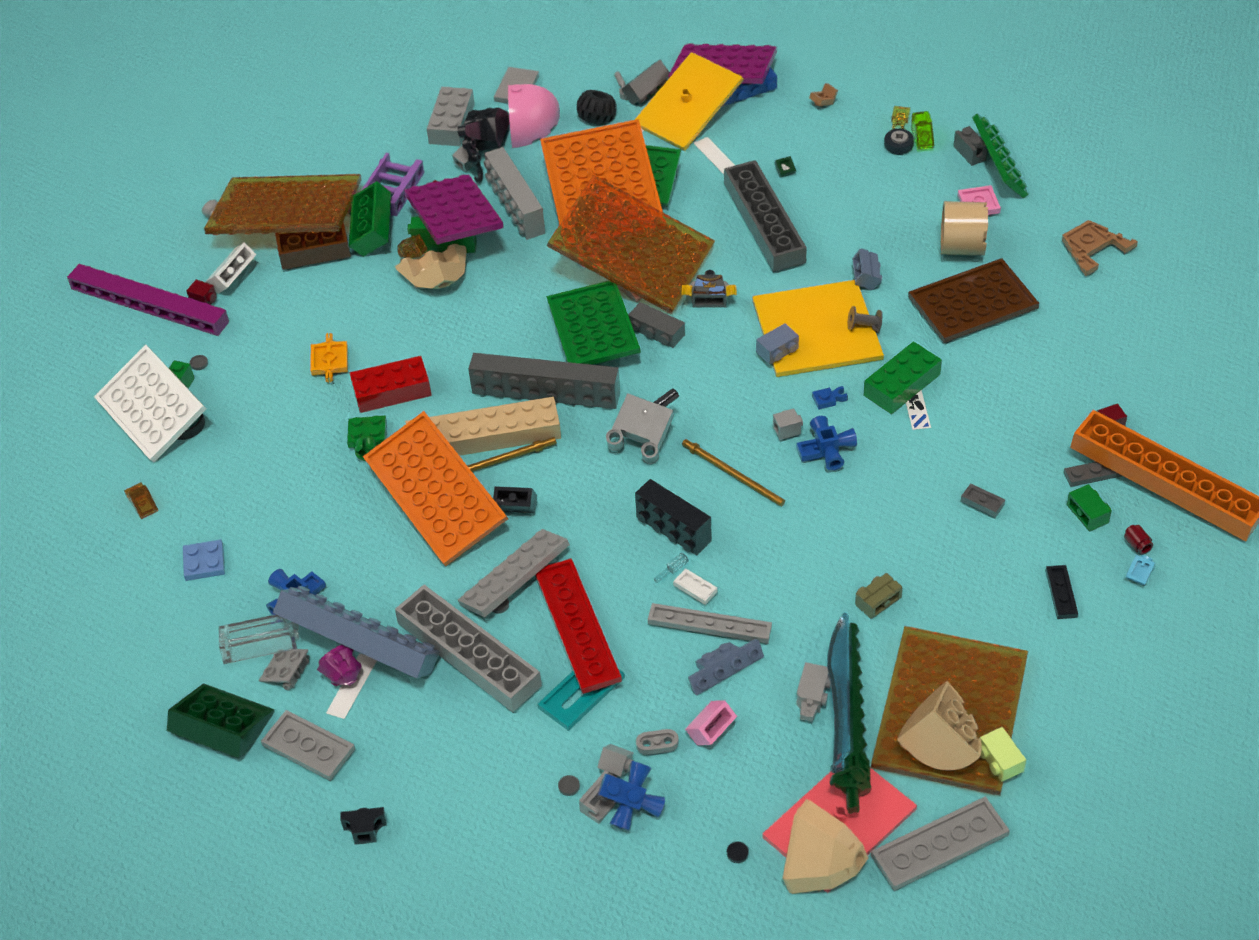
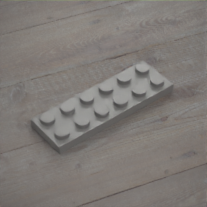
M541 529L513 554L509 555L500 565L495 567L487 576L479 580L475 586L466 591L458 599L460 606L486 617L570 545L568 540Z
M985 796L872 850L871 856L895 891L1008 836L1010 830Z

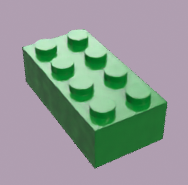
M378 181L352 196L349 247L362 257L385 245L389 239L391 192Z
M913 341L864 380L863 396L892 415L941 374L942 359Z

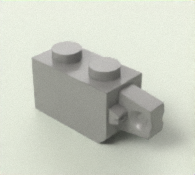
M805 662L797 690L796 705L801 709L800 719L813 722L816 713L821 712L822 705L826 706L828 699L826 689L831 688L833 676H829L830 667Z

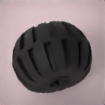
M586 90L577 100V113L579 117L592 124L605 125L613 120L617 111L614 97L603 91Z

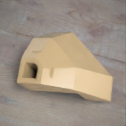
M452 244L442 253L428 251L419 260L407 257L395 266L396 270L416 287L444 288L456 282L465 273L466 246Z
M806 799L794 815L783 873V880L789 893L795 894L833 889L856 876L868 860L862 842L844 823L812 801Z

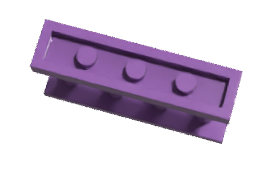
M386 152L362 190L376 181L380 183L382 179L401 183L397 188L383 185L391 194H394L391 198L390 213L391 215L398 216L408 200L404 190L417 186L424 175L423 161L416 159L411 166L392 163L389 153ZM389 169L407 172V174L401 177L387 174Z

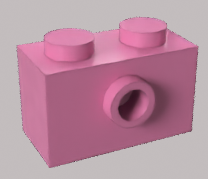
M725 700L711 701L685 730L696 745H712L734 721L737 715Z

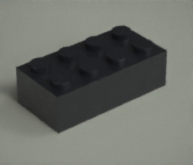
M649 479L635 492L636 517L638 520L648 524L656 532L662 533L670 541L676 542L687 552L697 556L712 541L711 516L652 479Z

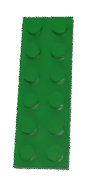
M978 113L975 114L972 119L1004 183L1022 198H1025L1029 195L1026 190L1027 185L1020 178L1022 175L1015 168L1016 163L1009 156L1010 151L1004 146L1005 141L998 134L1000 132L994 124L990 125L989 120L985 116L982 118Z

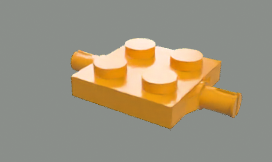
M332 333L325 335V342L311 344V375L325 374V381L328 383L329 379L330 382L333 381V373L348 372L347 341H333Z

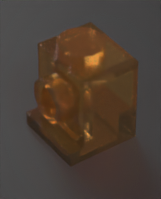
M420 234L402 240L397 246L400 257H410L411 259L421 257L427 250Z

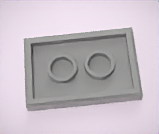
M508 67L494 95V101L508 103V85H535L539 77V71Z

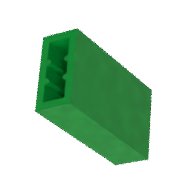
M411 217V223L407 225L408 234H411L410 247H413L414 254H425L428 251L442 253L452 244L466 246V253H476V235L436 244L419 217Z

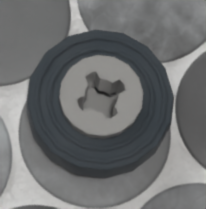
M905 129L890 130L884 137L885 148L895 154L907 153L914 146V136Z

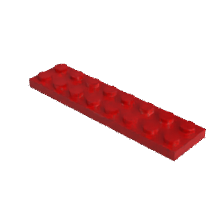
M572 558L543 567L535 574V577L582 694L622 682L621 674Z

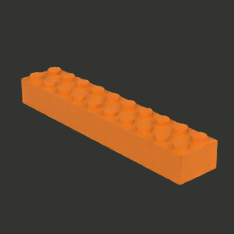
M1092 410L1074 432L1070 446L1073 450L1244 541L1248 540L1259 524L1258 495L1095 410Z

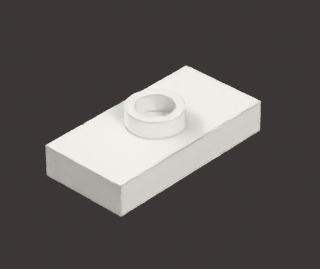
M686 568L673 581L675 587L705 605L718 592L717 587Z

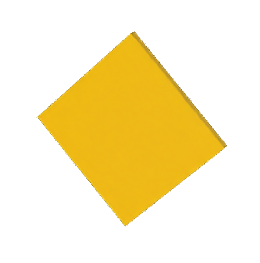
M855 280L752 296L763 335L785 323L799 335V348L793 353L782 357L779 361L772 363L776 377L884 360L882 348L872 326L855 324L852 330L848 329V314L852 306L856 307V313L869 315L861 290L858 285H855Z

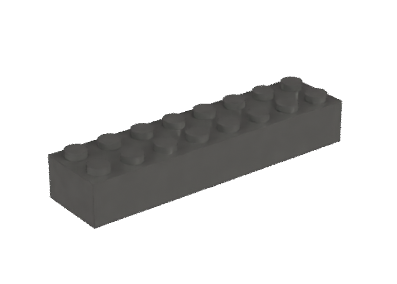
M754 160L724 168V184L773 272L806 263L807 247L757 161Z
M473 353L468 368L472 394L527 400L554 397L555 403L611 409L617 408L620 396L618 367Z

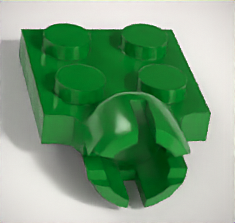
M386 415L348 419L347 445L348 448H355V455L358 459L365 461L363 456L386 440Z

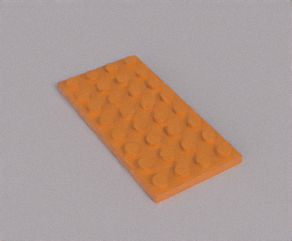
M425 411L363 456L445 567L508 520L502 509Z

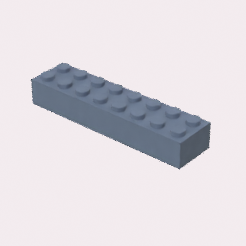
M298 586V588L290 587V589L281 590L273 611L274 614L412 677L420 678L432 673L440 651L434 649V645L427 642L422 644L416 641L417 638L412 635H402L398 633V629L392 626L385 627L380 625L381 622L377 619H367L362 617L363 614L359 611H349L341 603H331L323 595L309 593L310 590L306 587Z

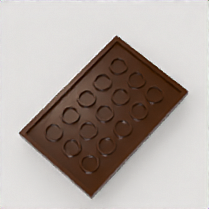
M1002 258L908 292L909 299L943 343L1039 308L1037 299Z

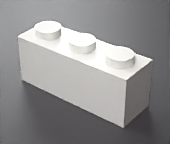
M243 242L229 254L207 279L206 283L214 285L217 294L221 293L230 286L257 254Z

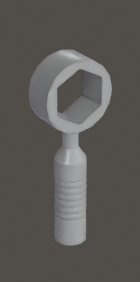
M616 72L614 76L619 86L623 88L625 82L620 72ZM620 88V98L623 100H629Z

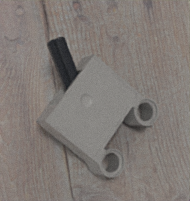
M672 388L654 402L627 393L612 429L606 434L609 449L612 451L622 449L624 446V436L643 443L641 453L645 463L654 464L657 462L660 447L674 417L673 410L666 408V406L679 397L678 392ZM614 437H618L620 439L618 442L615 443L610 441ZM649 450H653L655 452L651 456L645 454Z

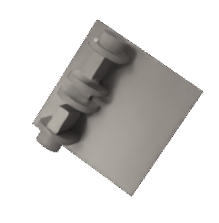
M278 649L267 668H265L259 682H282L284 689L290 690L294 688L297 679L300 678V674L303 673V670L309 663V656L307 655L309 650Z

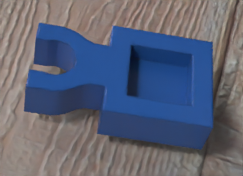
M843 386L837 387L833 391L829 387L812 392V398L818 410L836 406V401L845 402L848 400L847 393L843 394Z

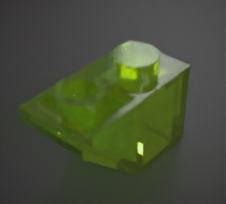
M929 111L912 113L911 130L917 149L934 148L933 126Z

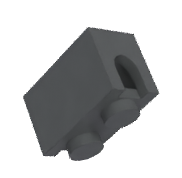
M970 126L963 128L961 132L959 130L955 131L954 148L971 166L986 161L987 147Z

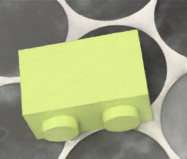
M1003 727L980 737L982 745L980 756L986 759L992 773L995 776L997 775L1001 782L1024 772L1026 759Z

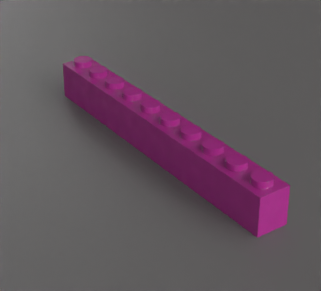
M78 264L67 276L72 290L215 336H219L229 323L227 312L221 307L196 301L192 298L158 289L148 284L139 283L90 266Z

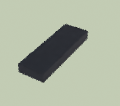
M1046 566V576L1057 619L1078 618V610L1067 566Z

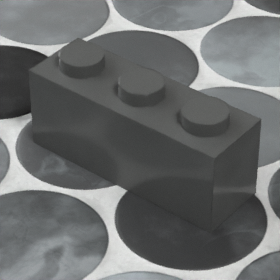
M658 60L621 89L632 105L636 102L640 104L647 99V94L652 95L658 90L656 88L658 85L661 87L667 82L670 72L663 62Z
M641 302L628 314L634 331L674 348L685 336V322Z

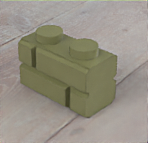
M885 573L881 577L876 576L867 587L862 586L857 590L855 604L861 611H864V614L872 619L902 598L903 588L888 573Z

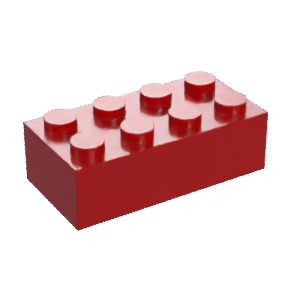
M421 356L349 372L360 413L432 396L429 379Z

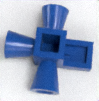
M826 416L813 418L810 421V427L815 432V439L798 442L796 445L801 461L825 457L828 470L841 468L844 465V459L839 454V447H857V437L854 428L837 434L834 425H828V418Z
M277 569L268 580L269 585L279 590L303 586L310 590L309 593L314 595L326 587L325 581L313 571L303 579H300L296 574L289 578L283 569ZM277 598L267 603L266 607L271 615L279 620L281 616L273 613Z
M631 761L628 782L609 774H604L597 795L610 799L620 805L609 824L630 831L633 810H640V808H643L657 818L659 817L664 807L665 797L645 794L647 789L641 787L650 773L651 767Z

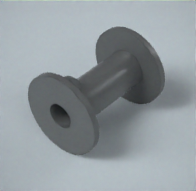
M852 306L848 314V329L852 330L855 324L872 326V329L879 333L883 320L882 311L878 310L875 316L856 313V307Z

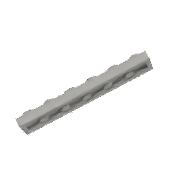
M652 603L648 616V624L749 641L757 639L759 642L767 644L772 629V622Z

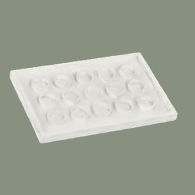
M147 345L94 396L153 462L207 409Z

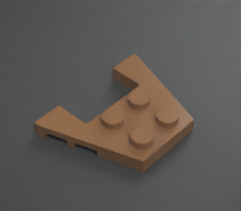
M1090 220L1062 235L1063 243L1085 276L1098 270L1099 266L1089 256L1110 244H1114L1121 251L1127 253L1137 247L1138 241L1134 239L1130 241L1123 238V234L1120 233L1117 235L1108 231L1109 228Z

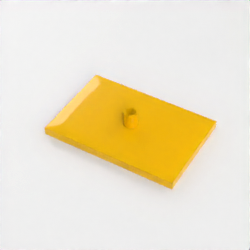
M691 52L635 120L639 119L641 129L685 151L742 83L743 77Z

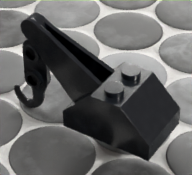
M501 108L472 110L468 112L465 124L457 128L459 137L463 138L462 146L468 153V161L476 169L478 178L474 177L476 183H481L483 179V169L480 164L481 155L477 152L476 148L478 151L500 148L510 124L508 112Z

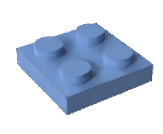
M222 539L183 546L185 581L225 575Z

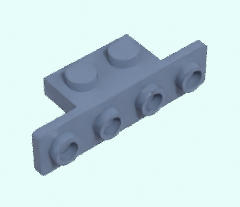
M754 639L740 648L730 642L723 643L716 650L702 655L700 659L695 661L697 668L700 670L688 677L693 693L698 695L763 658L764 654L759 640Z

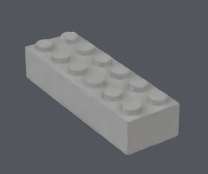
M504 147L486 152L485 160L483 161L487 173H485L488 183H491L494 193L498 194L500 203H504L507 214L510 213L512 222L517 224L519 233L523 234L526 240L545 234L543 208Z

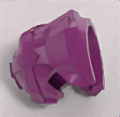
M341 644L330 650L319 660L317 670L329 678L334 686H351L357 681L362 666L361 662H358L352 656L354 650Z

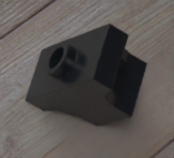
M384 807L360 808L358 810L340 812L343 830L352 833L355 845L377 842L378 830L387 826Z

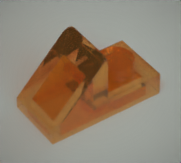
M142 482L124 490L126 497L140 519L158 512V508L147 486L143 485Z

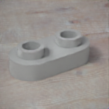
M671 729L643 732L636 738V748L644 755L671 752L679 744L678 734Z

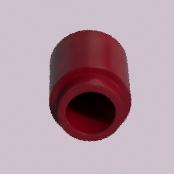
M1131 525L1125 530L1124 538L1136 552L1145 554L1152 549V538L1140 525Z

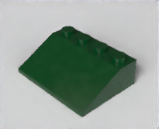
M203 683L168 709L167 732L210 747L213 750L226 753L231 757L240 758L251 749L274 714V709Z

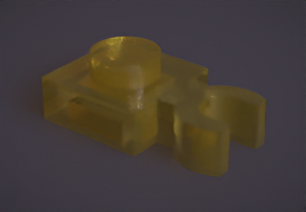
M894 106L891 120L893 121L892 129H895V126H901V129H905V123H908L911 108Z

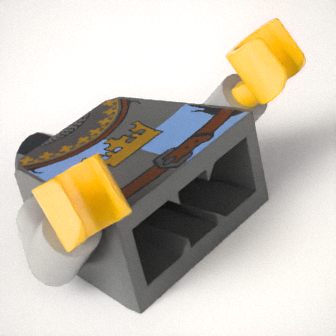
M707 270L705 275H698L696 281H693L690 285H682L681 295L692 296V307H726V296L737 295L736 285H729L726 281H723L722 275H715L713 270Z

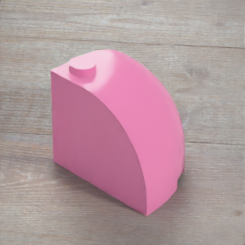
M508 85L512 148L533 144L532 141L549 135L551 129L557 126L560 118V108L556 97L547 89L537 85Z

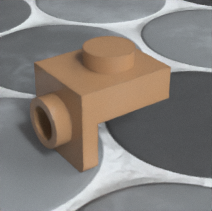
M825 83L821 92H811L809 98L814 101L815 105L823 107V105H833L838 90L829 83Z

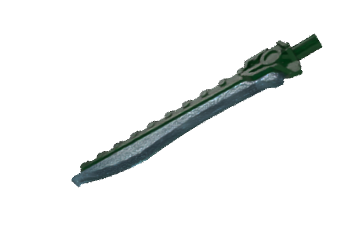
M843 613L833 630L827 655V668L834 706L833 764L830 770L834 774L831 776L829 783L841 789L846 795L848 813L852 814L853 812L858 813L860 811L859 796H864L871 791L870 760H868L866 753L863 752L867 743L865 738L862 737L866 728L863 722H861L865 713L860 707L864 699L862 694L859 693L863 688L862 682L858 678L862 674V670L857 663L861 660V656L857 651L860 642L856 637L859 629L855 623H850L849 625V616L847 613ZM849 752V755L844 759L845 754Z

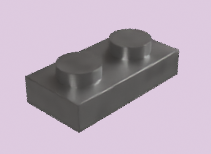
M971 483L961 495L962 502L993 517H996L1005 505V499Z

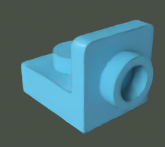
M1135 555L1126 578L1145 586L1152 570L1154 571L1155 562H1152L1153 559L1146 555H1141V557Z

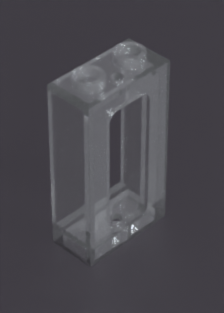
M275 614L219 626V649L223 664L297 649L296 641L300 640L298 624Z

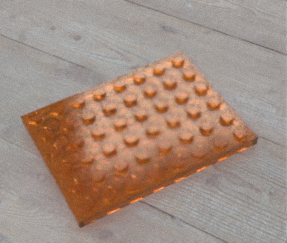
M361 174L232 177L204 227L205 234L235 235L245 233L249 235L253 233L284 234L287 232L318 233L327 231L333 233L339 231L353 201V195L356 194L362 180Z
M593 175L548 241L547 247L672 314L683 296L681 295L682 285H689L714 245L715 240Z
M904 626L871 768L1000 796L1003 782H1001L997 775L995 776L992 773L989 763L981 756L972 764L961 769H936L916 759L908 750H905L900 745L897 738L914 711L946 681L951 684L965 703L962 706L968 716L970 714L973 715L978 730L975 731L977 739L1001 727L1012 738L1028 651Z

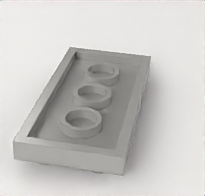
M287 710L261 740L262 746L329 781L332 780L355 750L354 744Z

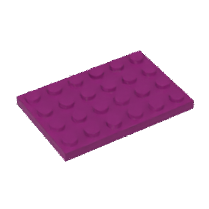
M684 44L668 75V79L692 52L742 76V83L763 84L777 54V46Z
M469 174L451 179L446 178L439 182H429L422 186H412L404 190L406 198L436 244L504 228L503 221Z

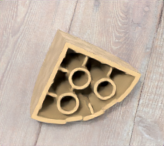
M948 681L937 688L914 711L897 738L900 745L920 762L941 770H956L972 764L980 758L982 749L981 739H977L975 731L978 730L973 715L970 714L968 716L962 706L965 703Z

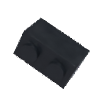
M494 487L493 499L503 512L535 513L537 494L533 488Z

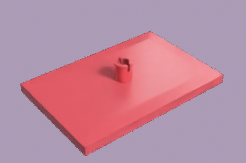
M839 763L763 832L762 838L784 857H787L794 815L807 799L844 823L862 842L868 856L872 850L882 843L917 809V805L870 768L871 791L864 796H859L860 811L858 813H848L846 795L841 789L829 783L831 776L840 772L841 763ZM826 889L824 891L826 893H829L832 889Z

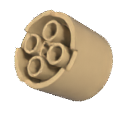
M943 202L941 254L985 255L987 245L985 240L988 231L987 202Z

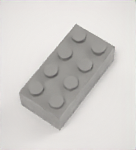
M441 87L427 126L429 144L461 146L463 138L459 137L457 128L465 124L468 112L474 108L473 89Z

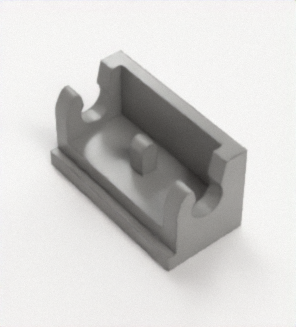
M607 770L602 773L579 800L580 812L598 824L617 804L610 799L597 795L604 774L611 775Z

